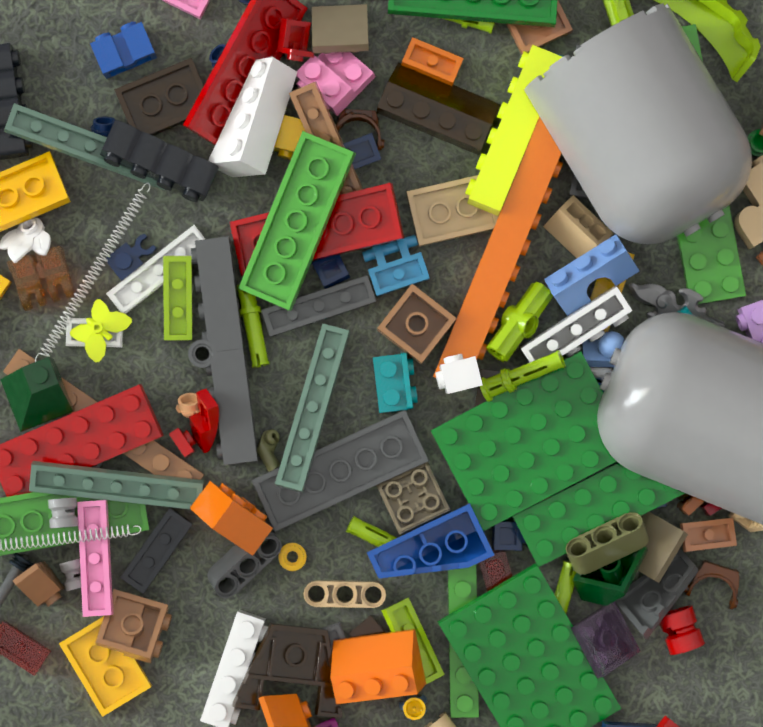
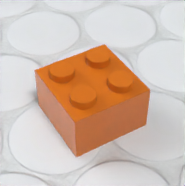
M209 481L190 509L213 530L253 556L273 529L265 521L268 516L257 509L250 501L235 494L236 492L224 483L218 487Z

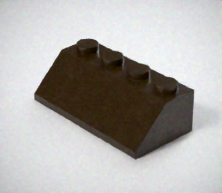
M398 62L379 101L377 113L480 155L501 104L455 85L445 84L404 67Z

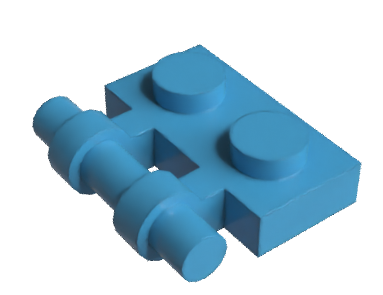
M415 234L381 246H372V249L362 252L365 262L376 259L378 266L368 269L376 297L430 279L422 253L419 252L413 255L409 253L408 248L418 245ZM400 252L401 259L386 263L384 256Z

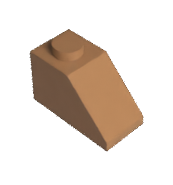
M45 561L35 563L12 580L37 606L45 603L49 607L62 597L59 592L64 589V586Z

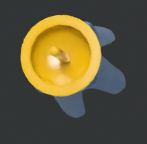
M409 695L406 702L399 703V707L403 710L406 718L418 720L427 712L425 706L427 698L425 695L421 697Z

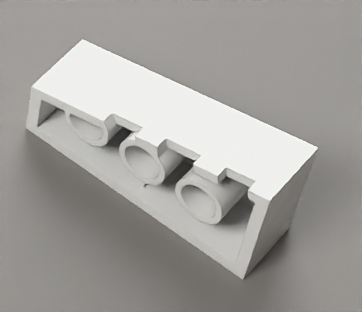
M274 57L255 60L208 160L217 165L219 171L231 177L266 174L297 71Z

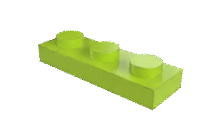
M191 255L163 256L164 340H192Z
M409 597L381 610L391 632L415 629L426 684L445 675Z

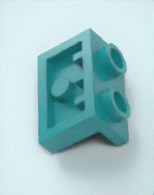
M407 353L373 357L379 413L413 409V403H418L416 386H410L409 375H414L413 358L407 359Z

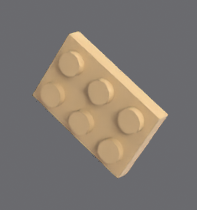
M478 175L406 191L419 247L494 229L498 216L467 204L470 196L465 194L471 178L477 180Z

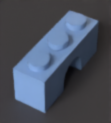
M615 234L544 280L552 295L568 316L591 302L587 294V288L594 280L604 277L609 278L617 286L638 273L639 269L617 234Z

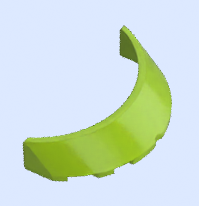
M654 0L660 4H668L672 11L680 15L691 25L696 24L697 30L719 53L728 68L732 80L735 82L740 80L756 60L761 47L758 38H753L746 27L748 21L741 10H734L727 3V0Z

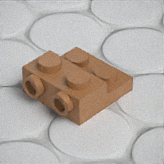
M113 589V615L104 616L95 642L96 645L121 652L124 656L151 664L153 657L159 658L163 647V641H159L162 630L168 631L172 615L168 614V605Z

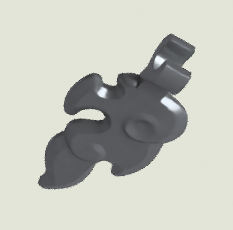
M629 284L630 292L635 299L644 304L652 305L655 308L654 312L647 313L648 318L658 314L677 312L686 305L694 316L725 327V322L707 316L705 307H698V303L703 301V297L694 290L680 289L679 294L684 297L685 303L677 305L675 294L670 290H666L661 285Z

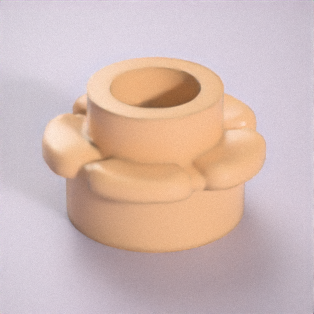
M185 393L178 398L176 411L182 413L186 418L199 413L196 393Z

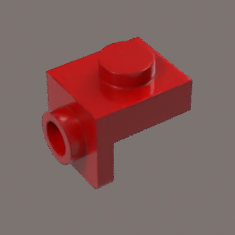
M282 18L277 52L286 53L287 59L303 62L304 57L314 58V53L307 51L311 22Z

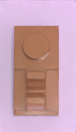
M733 518L680 524L681 530L688 534L683 542L684 552L737 546Z

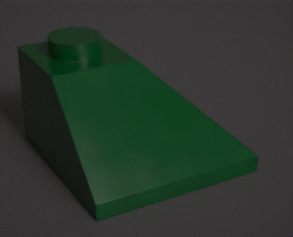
M47 357L0 379L20 432L74 412L53 358Z
M643 547L591 573H576L573 582L580 599L607 606L625 596L648 551L647 547Z

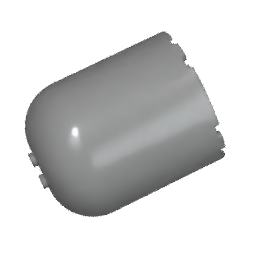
M668 4L655 5L646 14L644 11L638 12L583 43L580 48L573 52L574 56L571 58L569 55H565L556 61L543 74L544 78L542 75L537 76L524 89L601 220L611 231L628 241L639 244H657L671 240L683 232L687 237L701 229L698 223L708 219L711 223L725 215L723 209L736 200L745 188L752 166V152L748 137Z
M669 312L646 319L630 332L620 349L615 348L610 359V364L615 365L612 374L606 373L600 385V389L604 390L598 407L597 422L604 446L618 463L630 471L763 525V343L687 313Z

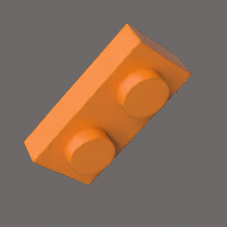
M412 37L401 65L453 86L464 58Z

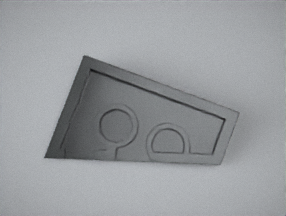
M680 548L659 583L643 575L630 585L625 596L614 602L644 639L647 640L696 576L698 569Z

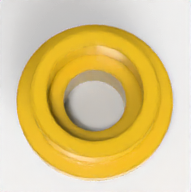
M297 543L284 545L278 555L280 565L288 571H296L302 568L307 558L305 549ZM294 551L297 553L298 559L296 562H290L287 559L289 552Z

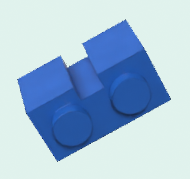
M142 22L127 23L121 27V33L111 36L110 32L103 33L97 36L94 42L90 43L106 79L157 58Z

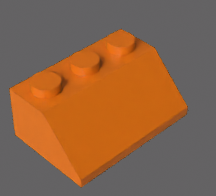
M415 629L334 640L330 677L336 704L417 695L426 685Z
M297 694L269 695L258 698L268 727H311L308 719L313 717L308 702H302Z

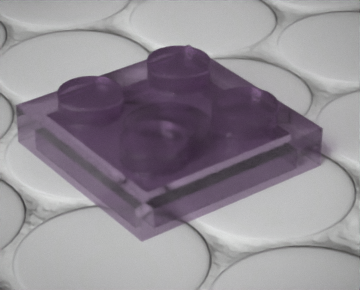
M615 601L607 606H602L571 627L597 678L606 676L640 652Z

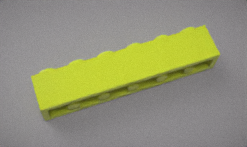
M532 45L529 53L523 52L518 67L522 68L519 78L513 76L507 91L512 94L508 103H502L497 118L501 119L498 129L492 127L486 143L491 145L487 154L481 153L476 165V169L480 170L477 180L471 178L465 194L470 196L467 204L499 216L539 119V115L524 89L537 76L542 75L544 78L543 74L562 56Z

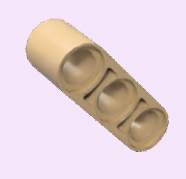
M314 580L308 583L304 589L305 601L314 607L375 608L382 605L386 598L384 586L377 581ZM317 585L323 588L325 596L322 600L314 601L310 598L309 589L312 586ZM342 586H348L353 591V597L349 601H341L337 597V590ZM375 586L380 589L382 595L378 601L371 602L365 597V591L369 587Z

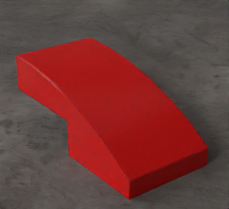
M205 388L196 392L199 413L189 416L192 436L203 453L210 451L216 437L219 422L218 404Z

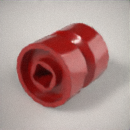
M692 605L668 611L659 623L662 632L668 634L665 642L670 655L688 652L705 644L701 630L694 625L697 622V618Z

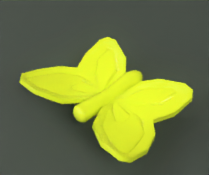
M97 299L94 302L91 310L92 318L86 319L87 324H80L70 331V336L77 341L85 343V350L95 363L100 362L105 356L106 343L103 337L108 341L113 337L108 331L118 333L127 329L132 323V319L125 313L118 311L110 312L107 305L101 299Z

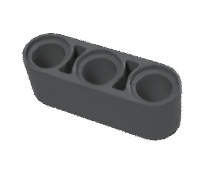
M273 530L266 537V539H269L268 542L260 545L253 556L235 545L209 569L207 578L218 596L229 598L235 595L280 553L282 548L281 541ZM248 558L245 563L240 564L244 559ZM227 578L226 581L220 583L222 579Z

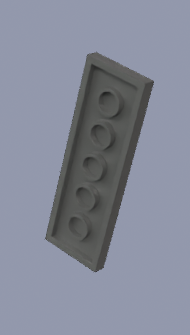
M406 410L316 450L303 493L275 485L279 468L253 479L252 482L274 531H278L429 460Z

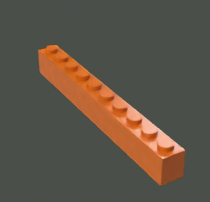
M540 117L433 377L435 378V373L440 371L439 366L445 364L444 358L462 354L463 359L476 356V360L477 358L483 360L488 345L484 343L487 333H494L499 321L498 318L494 317L498 307L504 308L510 294L505 289L509 281L515 282L520 270V266L516 265L519 255L525 256L531 243L530 240L526 239L530 229L536 230L542 216L537 213L540 204H547L552 192V188L548 187L551 177L557 178L562 168L563 162L558 161L561 151Z

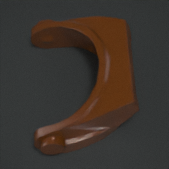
M344 109L336 123L338 133L345 124L351 121L367 122L375 129L378 136V150L382 151L384 140L381 139L380 124L376 110Z
M704 560L698 568V573L683 592L685 595L690 596L694 585L700 580L707 577L720 578L727 582L732 589L728 608L733 610L738 605L739 571Z

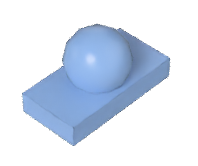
M610 331L601 336L599 340L590 342L588 339L583 342L581 350L589 367L614 368L615 365L610 364V359L615 348L620 349L625 339L620 333Z

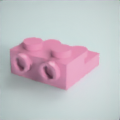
M351 52L321 53L318 57L315 55L314 58L310 57L299 68L296 75L298 80L296 85L298 88H301L316 81L328 110H331L338 116L376 76L373 71Z

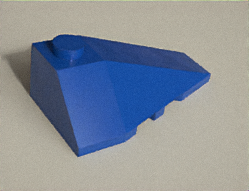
M469 503L367 552V555L380 579L469 568L494 556V553Z

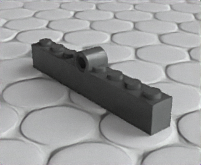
M229 236L196 240V248H191L193 265L198 264L199 276H195V287L197 293H202L203 303L198 304L200 321L205 320L206 331L202 332V340H197L191 344L188 350V357L194 366L206 369L207 376H212L214 387H209V393L219 408L217 432H220L221 443H216L218 460H223L224 465L258 461L231 240ZM201 348L209 350V357L204 361L199 360L197 355Z

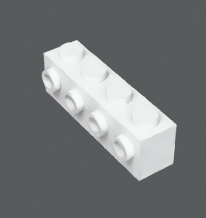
M614 286L520 346L529 362L555 353L558 350L562 356L565 354L568 358L581 349L579 345L589 339L590 342H593L605 334L603 329L611 324L616 327L629 319L627 314L632 309L618 287Z
M462 354L444 358L445 364L440 365V371L435 373L439 389H445L446 394L483 385L476 356L463 359Z
M240 609L237 611L200 721L216 727H229L230 723L236 725L241 708H234L232 706L233 700L256 654L257 644L262 641L268 627L264 625L266 618Z

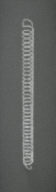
M138 189V192H139L141 195L135 194V196L138 195V196H140V197H142V198L147 199V197H145V196L140 192L141 190ZM133 198L132 201H133L135 204L129 203V205H130L132 208L127 207V210H128L130 213L124 212V214L126 213V214H129V215H131V216L136 217V215H134L129 209H131V210H133V211H135V212H139L137 209H135V208L132 206V205H135V206L141 208V206H140L139 204H137L134 200L139 201V202H141V203H144V202H143L140 198H138L139 200ZM126 215L128 218L122 216L121 219L124 222L118 221V223L121 226L116 225V228L119 231L113 230V232L115 231L125 235V233L122 232L119 228H122L124 230H127V228L124 227L121 223L126 224L128 226H130V224L123 218L130 221L133 220L128 215ZM115 233L117 236L111 234L110 237L113 240L107 239V241L111 245L105 243L104 245L108 249L102 248V250L104 249L111 253H114L113 250H111L108 246H111L113 248H116V246L113 245L110 241L115 242L117 244H119V242L112 236L119 239L122 238L117 233ZM104 251L106 254L101 252L99 253V255L102 258L96 257V259L100 263L93 262L98 268L90 266L91 269L95 272L88 271V273L91 276L85 275V277L89 281L82 280L87 286L79 284L80 287L85 291L77 289V291L81 295L74 293V295L78 299L71 298V300L76 304L68 302V304L72 308L66 307V309L70 313L63 311V314H65L68 318L60 316V318L66 323L58 320L57 322L62 327L54 325L60 332L52 330V332L57 336L49 334V336L53 340H46L51 345L43 343V345L47 347L49 350L40 348L47 355L43 353H38L37 356L41 354L46 357H50V355L45 351L51 353L53 352L48 347L50 346L52 348H55V346L51 342L58 343V341L53 337L61 339V337L57 333H64L59 328L67 330L66 327L63 326L61 323L69 325V323L63 318L72 321V319L67 314L75 316V314L72 313L69 309L77 312L78 310L72 305L80 307V305L76 301L83 303V301L78 296L86 298V296L82 294L80 291L87 294L89 293L82 286L92 289L86 282L94 284V282L91 281L89 278H92L94 280H97V278L91 273L100 275L95 269L103 271L97 264L105 266V264L102 263L99 259L108 262V260L102 256L105 255L107 257H111L106 251Z
M127 524V536H128V534H129V535H137V534H139V533L141 532V527H140V526H133V527H139V528H140V531H139L138 533H136V534H130V532H129V525ZM122 525V535H121L120 538H122L123 535L125 536L124 529H123V525ZM111 526V538H112V536H113L115 539L117 538V536L120 537L119 532H118V526H116V529H117V535H116V537H115L114 534H113V527ZM106 527V537H105V538L103 537V534H102V528H100V532H101V537H100V539H99L98 536H97V529L95 528V534H96V535H95V540H96V538H97L98 540H101V538H103L104 540H106L107 537H108L109 539H111V538L109 537V535H108L107 527ZM90 529V539H89V540L87 539V536H86V530H84V533H85V539H84V541H83L82 538H81V530H79V536H80L79 541H77V539H76V532L74 531V541L72 542V541H71V538H70V531H69V532H68V535H69V541H68V543H67L66 540H65V532H63V538H64V540H63V543H61V541H60V534H59V532H58V544H59V542H60V544H62V545L64 544V542H65L66 544H69L70 541H71V543H74L75 540H76L77 543H79L80 540H81L82 542H85V540H87V541L89 542V541L91 540V538H92L93 541H95V540H94L93 537H92V531H91V529ZM54 533L52 534V537H53V543H52V545H53L54 543L56 544V542H55V540H54V539H55ZM42 534V546L43 544L45 546H48V544H50L49 534H47V545H45L44 543V535ZM38 535L36 536V546L33 543V536H31V547L28 544V537L26 536V547L23 546V538L21 537V548L26 549L27 546L29 548H32V546L36 548L38 545L40 546ZM17 537L15 538V549L12 546V538H10L11 547L10 549L7 548V540L5 538V550L6 548L8 551H10L11 548L13 550H16V548H18L19 550L21 549L17 545ZM0 539V550L5 551L2 549V541Z

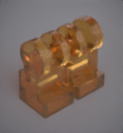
M56 246L50 248L45 256L35 253L36 258L30 254L24 256L17 263H13L12 260L7 261L20 302L25 311L33 309L32 293H35L40 307L47 305L45 299L46 291L42 289L40 280L45 278L48 286L47 292L51 295L54 303L60 301L57 290L60 284L67 298L75 296L63 247Z

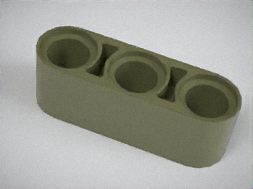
M629 512L573 538L567 543L565 549L573 570L578 574H588L642 549L647 545L649 536L642 517L638 513Z

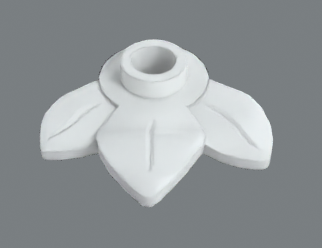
M34 217L20 223L16 229L6 233L0 240V249H8L9 257L13 263H17L31 250L39 255H47L51 245V237L44 231L43 222L39 218Z

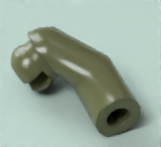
M274 429L264 431L257 446V453L268 472L280 466L279 461L274 455L280 435Z

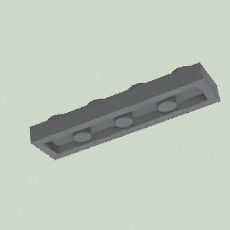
M368 275L299 297L296 299L292 311L275 305L263 309L261 312L269 336L273 337L374 304L376 299Z

